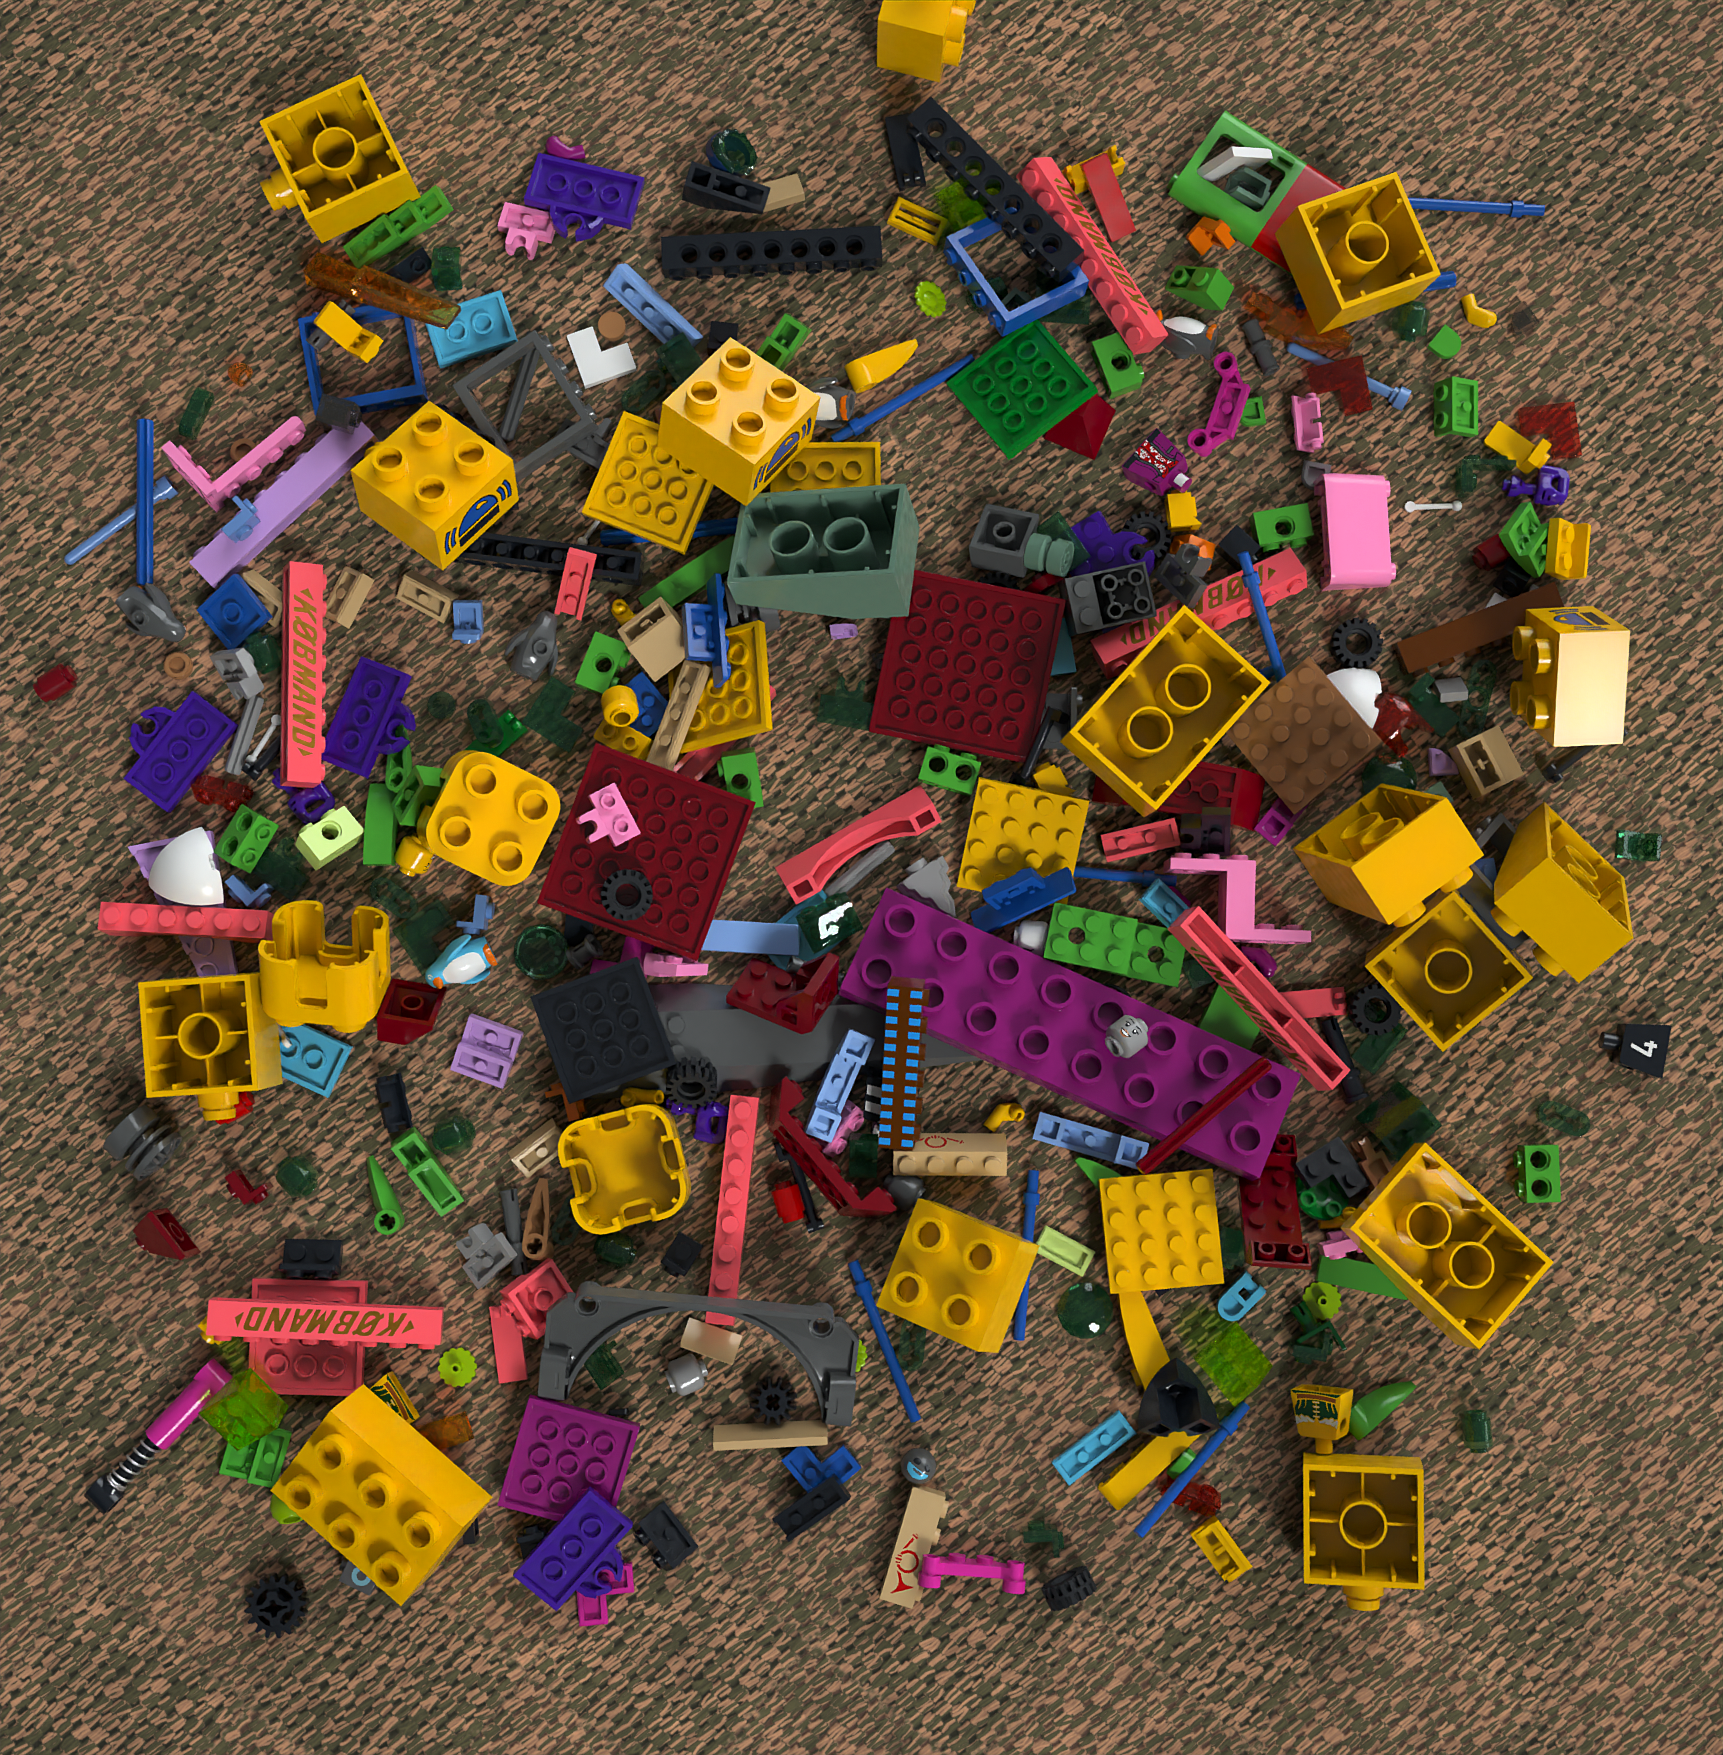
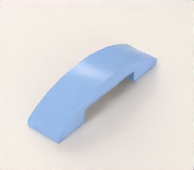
M848 1028L831 1059L818 1089L804 1131L806 1134L830 1143L832 1142L842 1119V1109L861 1065L866 1063L875 1038Z
M1043 1112L1039 1114L1033 1135L1035 1140L1134 1169H1138L1136 1162L1147 1154L1149 1147L1147 1142Z

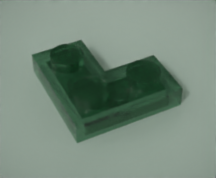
M551 676L523 719L522 724L569 754L585 731L562 716L575 696L576 691Z
M437 899L392 930L422 976L425 977L428 967L442 954L433 937L455 923L441 900Z
M1370 1000L1364 1005V1013L1369 1020L1377 1022L1384 1018L1386 1013ZM1349 1011L1344 1018L1347 1019L1350 1023H1353V1021L1349 1019ZM1398 1024L1388 1033L1381 1035L1366 1034L1365 1038L1351 1054V1059L1370 1074H1375L1408 1030L1401 1024Z

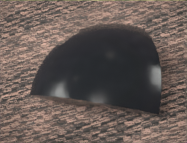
M1174 1358L1166 1363L1152 1378L1143 1395L1138 1415V1430L1154 1436L1168 1437L1174 1431H1184L1187 1436H1195L1220 1428L1213 1402L1197 1375L1178 1358Z

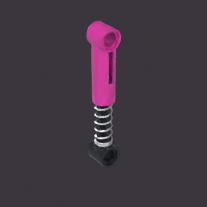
M211 1359L195 1375L193 1381L146 1429L147 1438L140 1440L141 1444L138 1447H133L134 1452L131 1455H126L127 1459L124 1462H119L120 1466L117 1470L113 1469L109 1475L104 1474L85 1492L84 1497L103 1515H106L125 1496L124 1490L127 1487V1483L134 1480L133 1476L140 1474V1469L147 1466L148 1460L154 1459L155 1453L160 1452L161 1449L166 1450L206 1406L222 1393L234 1380V1377L217 1360Z

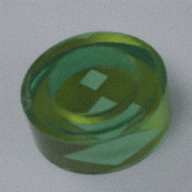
M436 692L428 700V711L436 719H448L455 713L456 701L447 692Z

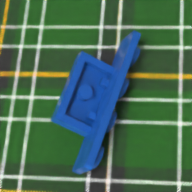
M714 573L707 581L708 605L685 603L682 606L685 660L712 662L713 684L715 688H720L731 675V665L727 662L729 638L725 636L727 611L723 609L725 585L721 583V574Z
M1030 867L1019 870L1015 875L1007 879L994 882L990 887L982 890L983 898L989 904L971 912L974 927L990 933L1075 893L1076 887L1071 870L1065 867L1043 878Z

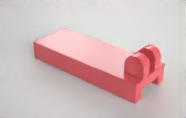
M569 547L554 614L560 615V612L576 616L577 620H582L597 554Z
M1175 818L1101 835L1107 863L1180 846Z
M1344 987L1279 992L1302 1018L1347 1015Z
M502 1305L490 1306L499 1384L527 1380L528 1372L523 1336L515 1327V1323L518 1320L513 1313L508 1314Z

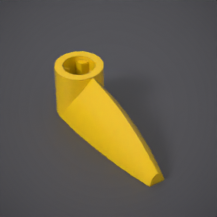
M913 339L858 358L845 365L844 368L854 392L861 393L869 390L899 370L918 347L917 340Z

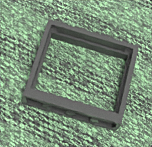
M536 330L452 385L479 429L495 439V447L513 459L516 482H519L599 429L594 420L597 418L594 409L589 403L587 405L583 403L580 398L584 395L575 380L570 382L566 376L569 372L567 366L561 358L556 360L551 352L555 347L546 335L542 337ZM537 348L582 420L517 462L472 390Z
M1501 812L1494 818L1488 815L1482 822L1476 825L1477 828L1470 834L1480 849L1489 840L1505 857L1515 835L1516 828ZM1473 863L1469 866L1473 876L1457 890L1510 949L1513 950L1530 937L1523 930L1513 937L1497 924L1490 912L1496 906L1494 904V885Z

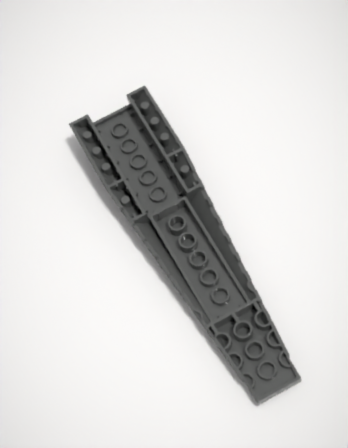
M696 983L649 985L676 1060L681 1063V1058L686 1057L687 1061H690L691 1056L696 1057V1061L703 1058L705 1059V1064L711 1062L713 1068L717 1070V1093L775 1086L786 1076L789 1080L792 1079L797 1083L823 1080L831 1059L848 1028L875 1038L866 1063L861 1065L857 1075L868 1074L869 1066L883 1070L886 1016L838 995L839 990L813 1031L801 1035L727 1004L726 996L733 985ZM922 1034L921 1043L926 1044L925 1061H920V1068L982 1060L927 1034ZM668 1067L587 1097L584 1100L621 1098L623 1091L629 1087L661 1090L664 1096H668L666 1094ZM686 1081V1082H684V1083H686V1084H698L699 1082H697V1081Z

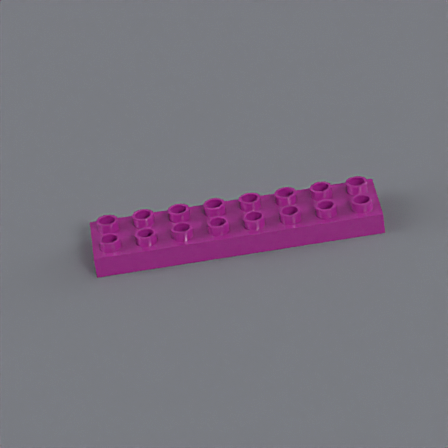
M886 888L838 994L886 1016L887 990L891 976L925 979V989H930L929 1006H924L923 1016L928 1017L927 1035L1161 1141L1262 1057L889 888ZM1124 1015L1140 1018L1148 1027L1147 1045L1130 1058L1116 1057L1105 1044L1106 1029ZM1267 1059L1272 1065V1069L1182 1144L1179 1149L1247 1180L1254 1181L1260 1178L1301 1074Z

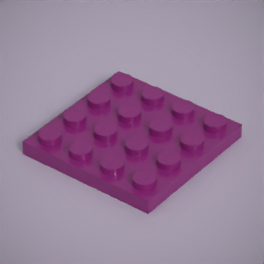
M530 1394L497 1506L559 1521L590 1486L616 1507L640 1429V1423L554 1400L538 1398V1396Z

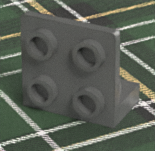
M1071 687L1068 694L1047 693L1042 720L1048 706L1067 713L1069 721L1066 724L1054 721L1043 749L1069 750L1060 741L1077 723V716H1079V712L1082 710V695H1077V687Z

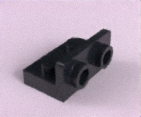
M285 1239L283 1264H279L278 1270L286 1275L288 1279H303L304 1275H315V1279L331 1280L332 1275L341 1276L343 1241Z
M664 1501L660 1502L640 1521L635 1522L632 1527L635 1531L633 1535L637 1542L643 1547L646 1545L652 1553L651 1560L661 1570L669 1571L674 1569L699 1547Z

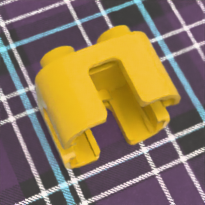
M474 750L456 753L446 762L440 774V778L444 779L445 783L432 807L426 805L417 822L419 841L430 853L492 883L501 886L516 885L525 880L531 873L560 812L559 796L548 782L492 754Z
M301 900L281 906L275 912L272 919L273 941L261 940L258 946L262 1009L265 1014L274 1018L279 1025L285 1027H297L305 1023L331 1025L335 1030L343 1033H352L363 1029L366 1023L377 1014L391 980L390 930L387 914L378 908L357 906L351 917L353 945L346 946L330 944L326 941L324 907L322 903Z
M648 1103L579 1120L569 1125L560 1136L558 1142L560 1164L562 1168L568 1167L575 1192V1197L570 1199L573 1216L584 1230L600 1235L616 1232L629 1225L648 1220L654 1222L668 1218L686 1204L691 1193V1180L676 1121L666 1108Z

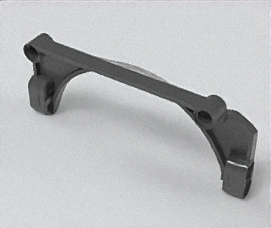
M585 1281L579 1285L576 1293L568 1292L547 1310L545 1341L540 1362L538 1398L557 1401L567 1400L571 1386L585 1361L597 1347L621 1329L654 1315L677 1311H708L729 1315L754 1324L782 1342L803 1365L813 1383L821 1408L822 1423L851 1427L856 1391L855 1371L859 1336L842 1317H834V1310L828 1303L819 1302L812 1306L604 1287L593 1281Z

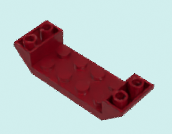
M1200 761L1156 811L1181 816L1184 813L1202 814V807H1231V828L1256 832L1253 828L1258 823L1265 779L1258 774L1244 769ZM1096 775L1091 802L1116 807L1120 805L1131 806Z
M786 1076L771 1089L769 1131L840 1216L880 1219L897 1209L893 1205V1197L885 1189L881 1190L879 1187L869 1191L859 1199V1192L856 1187L849 1181L847 1183L839 1175L841 1171L836 1163L824 1157L821 1153L822 1148L820 1144L812 1137L809 1139L804 1133V1126L797 1117L789 1115L788 1112L804 1099L801 1094L802 1089L797 1082L792 1079L789 1080Z
M1277 1134L1260 1178L1250 1181L1236 1175L1245 1263L1251 1266L1311 1270L1312 1268L1309 1243H1303L1294 1169L1292 1168V1165L1296 1164L1298 1157L1295 1135Z

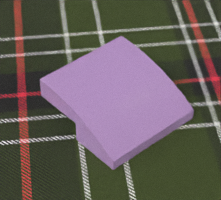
M471 1014L468 1017L462 1040L457 1046L450 1070L503 1089L524 1032Z

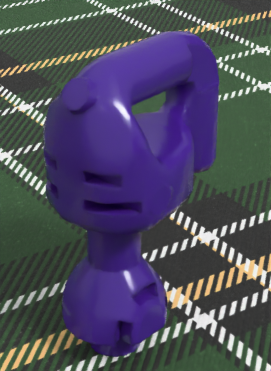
M1543 465L1541 469L1538 468L1535 484L1525 483L1516 475H1511L1509 480L1504 479L1502 482L1501 490L1507 491L1506 495L1508 497L1528 494L1533 495V503L1535 504L1540 503V505L1553 506L1564 504L1568 496L1570 478L1567 471L1562 468ZM1554 478L1558 479L1557 490L1552 487V480Z
M280 768L272 773L275 777L272 783L277 788L285 790L289 795L288 807L302 821V824L307 825L317 822L327 811L335 807V798L322 781L314 788H305L299 791L297 787L280 786ZM318 800L324 801V804L307 813L306 809Z
M669 1098L667 1099L666 1108L671 1109L672 1115L689 1113L697 1116L693 1135L695 1140L710 1144H719L725 1140L729 1114L728 1106L715 1101L711 1103L706 1101V1106L703 1107L697 1104V1108H692V1105L688 1104L687 1108H684L682 1103L677 1106L674 1104V1099L671 1101ZM720 1116L717 1131L713 1133L711 1131L712 1118Z

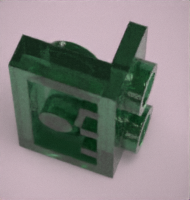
M683 332L655 350L658 357L655 363L663 375L667 373L673 380L670 385L674 391L703 364V361Z
M846 892L832 894L823 903L817 906L806 907L796 916L798 924L814 954L864 929Z

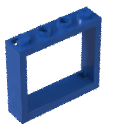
M1012 207L1005 210L1009 214H1016L1018 212L1017 209ZM986 217L947 236L943 253L947 258V264L952 265L958 273L961 284L965 287L967 286L972 293L975 304L984 310L990 325H994L1002 337L1085 295L1089 279L1078 265L1061 280L1064 285L1008 312L964 249L1002 230V226L995 219L992 221ZM1034 227L1025 228L1027 233L1033 234L1037 232V229ZM1053 246L1043 248L1048 253L1057 251Z
M389 298L386 302L379 304L374 302L362 303L359 307L353 308L356 312L350 317L359 325L403 317L415 385L325 401L317 350L306 341L318 327L314 324V320L319 312H312V316L298 318L314 415L321 422L328 421L330 418L339 419L340 412L333 410V408L360 415L428 402L412 307L407 299L394 300V298Z

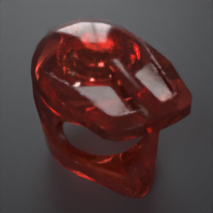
M1384 692L1374 705V707L1379 709L1373 727L1374 732L1384 744L1401 758L1408 752V747L1403 743L1401 737L1403 727L1411 731L1417 727L1426 733H1433L1435 730L1415 710L1413 705L1399 694Z

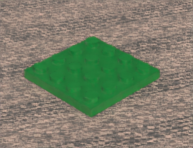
M1038 319L1008 334L946 382L949 389L1008 460L1012 459L1098 393L1093 382Z

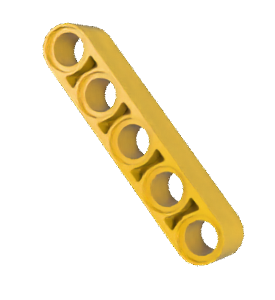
M1174 1431L1168 1437L1151 1435L1152 1439L1146 1445L1142 1443L1130 1455L1131 1459L1125 1464L1122 1462L1109 1474L1110 1478L1105 1483L1101 1482L1097 1489L1116 1510H1120L1200 1435L1187 1436L1184 1431Z

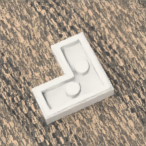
M1231 146L1199 167L1197 173L1207 181H1216L1233 170H1239L1244 166L1254 171L1272 160L1273 157L1270 149Z
M593 327L567 335L585 389L637 371L628 343L601 352Z

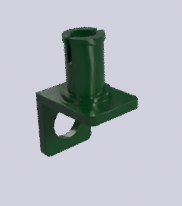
M1305 1300L1297 1303L1299 1308L1297 1305H1294L1289 1309L1303 1330L1301 1332L1302 1335L1294 1339L1296 1343L1300 1344L1327 1328L1339 1350H1347L1331 1321L1317 1322Z

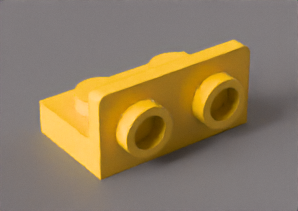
M1562 518L1549 519L1545 564L1546 574L1560 580L1584 579L1587 577L1591 533L1590 524H1572Z

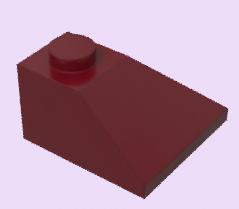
M1095 394L1048 430L1044 439L1095 460L1116 410Z
M392 978L377 1015V1041L406 1045L432 1031L446 996L447 988L442 987L439 989L429 984Z
M168 1208L150 1211L132 1230L136 1235L135 1240L140 1248L144 1251L148 1250L152 1254L183 1260L196 1256L201 1252Z

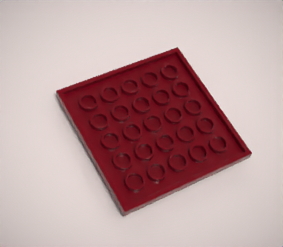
M914 570L909 615L891 617L869 732L932 745L937 744L947 748L1024 763L1041 725L1066 599Z
M595 743L537 903L697 961L756 802ZM615 783L641 833L615 847L608 834L588 844L586 838L594 832V825L590 822L577 824L576 818L594 809L588 798L589 795ZM621 869H632L643 874L652 888L653 899L651 906L643 916L636 920L622 921L616 919L606 911L602 904L601 890L605 880L612 873ZM623 884L616 890V899L623 906L633 905L638 899V891L631 884Z

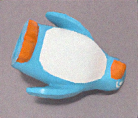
M463 935L452 941L437 960L426 970V982L434 988L441 989L445 984H475L484 980L490 974V970L486 969L491 965L496 966L498 964L486 937L470 940V935Z

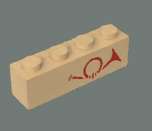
M921 1133L920 1141H915L913 1151L893 1149V1175L1007 1176L1006 1134Z
M912 1483L880 1588L879 1599L913 1609L915 1601L920 1602L924 1587L917 1585L918 1572L922 1570L923 1555L929 1554L931 1545L936 1546L941 1532V1529L937 1528L940 1517L945 1518L949 1501H945V1492Z

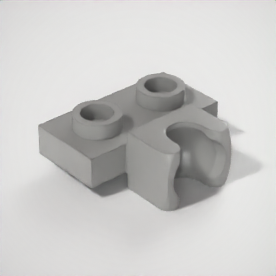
M244 648L217 651L209 656L222 680H230L226 684L236 700L243 696L245 699H249L264 689V685L254 666V659Z
M480 1223L468 1230L470 1236L456 1242V1246L465 1259H469L462 1268L477 1289L489 1283L518 1255L502 1232L493 1235L485 1223Z

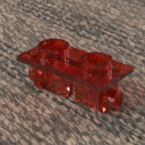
M208 775L198 776L196 785L191 784L194 798L204 805H212V803L221 805L231 812H237L241 804L248 807L246 800H251L253 796V790L249 789L247 785L229 781L225 790L222 789L225 784L224 779Z
M1167 1474L1166 1485L1162 1486L1160 1492L1161 1496L1167 1491V1489L1172 1485L1176 1478L1173 1480ZM1189 1481L1172 1502L1183 1507L1186 1500L1190 1499L1189 1510L1206 1517L1209 1515L1214 1516L1217 1509L1220 1510L1221 1493L1211 1485H1200Z

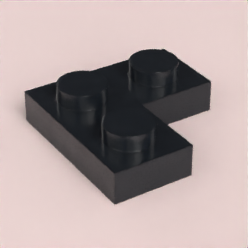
M1339 1136L1292 1165V1168L1307 1190L1330 1177L1345 1200L1371 1184Z

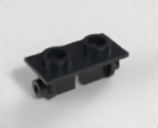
M422 245L418 247L413 246V249L400 257V261L397 263L394 261L383 270H378L379 274L376 275V278L390 297L435 266Z
M401 1072L376 1078L377 1084H374L378 1102H388L389 1105L387 1108L380 1109L384 1129L387 1128L388 1133L413 1128L412 1113L408 1106L405 1093L406 1086L402 1080Z

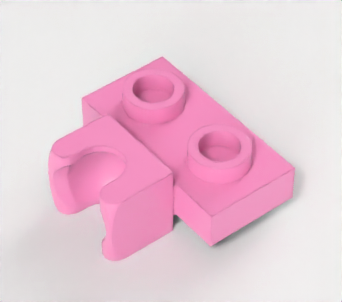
M508 202L504 203L497 226L500 232L508 233L505 240L506 252L512 256L518 247L524 246L528 252V260H533L537 251L538 241L552 243L555 230L550 220V213Z
M615 783L589 795L588 798L594 809L576 818L577 824L590 822L594 825V832L586 838L588 844L608 834L615 847L641 833Z
M647 952L645 955L643 967L645 975L670 977L707 975L708 964L699 963L698 960L695 961L684 956L677 957L675 954L658 952V954Z
M1343 1230L1327 1232L1328 1240L1317 1243L1320 1254L1325 1257L1329 1256L1330 1260L1343 1258L1347 1252L1357 1250V1253L1363 1252Z

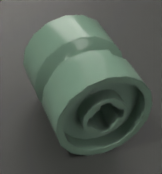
M1033 533L1025 549L1024 566L1036 571H1043L1046 568L1048 574L1065 577L1072 564L1074 544L1072 541L1060 538L1052 541V538L1048 535Z

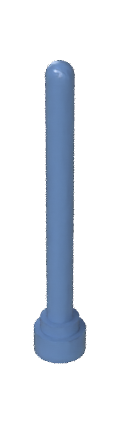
M1290 342L1287 344L1286 349L1289 353L1388 398V402L1392 403V407L1400 411L1403 410L1412 392L1403 386L1401 388L1395 386L1393 389L1297 343Z
M166 475L158 479L153 487V505L160 499H171L179 493L176 487H172L173 483ZM137 503L65 555V563L68 565L74 564L137 517Z

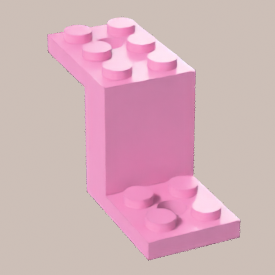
M1175 853L1171 858L1164 861L1163 873L1219 875L1218 927L1232 942L1300 945L1311 942V931L1303 930V925L1281 926V930L1275 929V924L1254 925L1256 861L1248 860L1247 855H1231V857H1227L1225 860L1220 859L1219 854H1203V856H1199V859L1192 858L1191 853Z

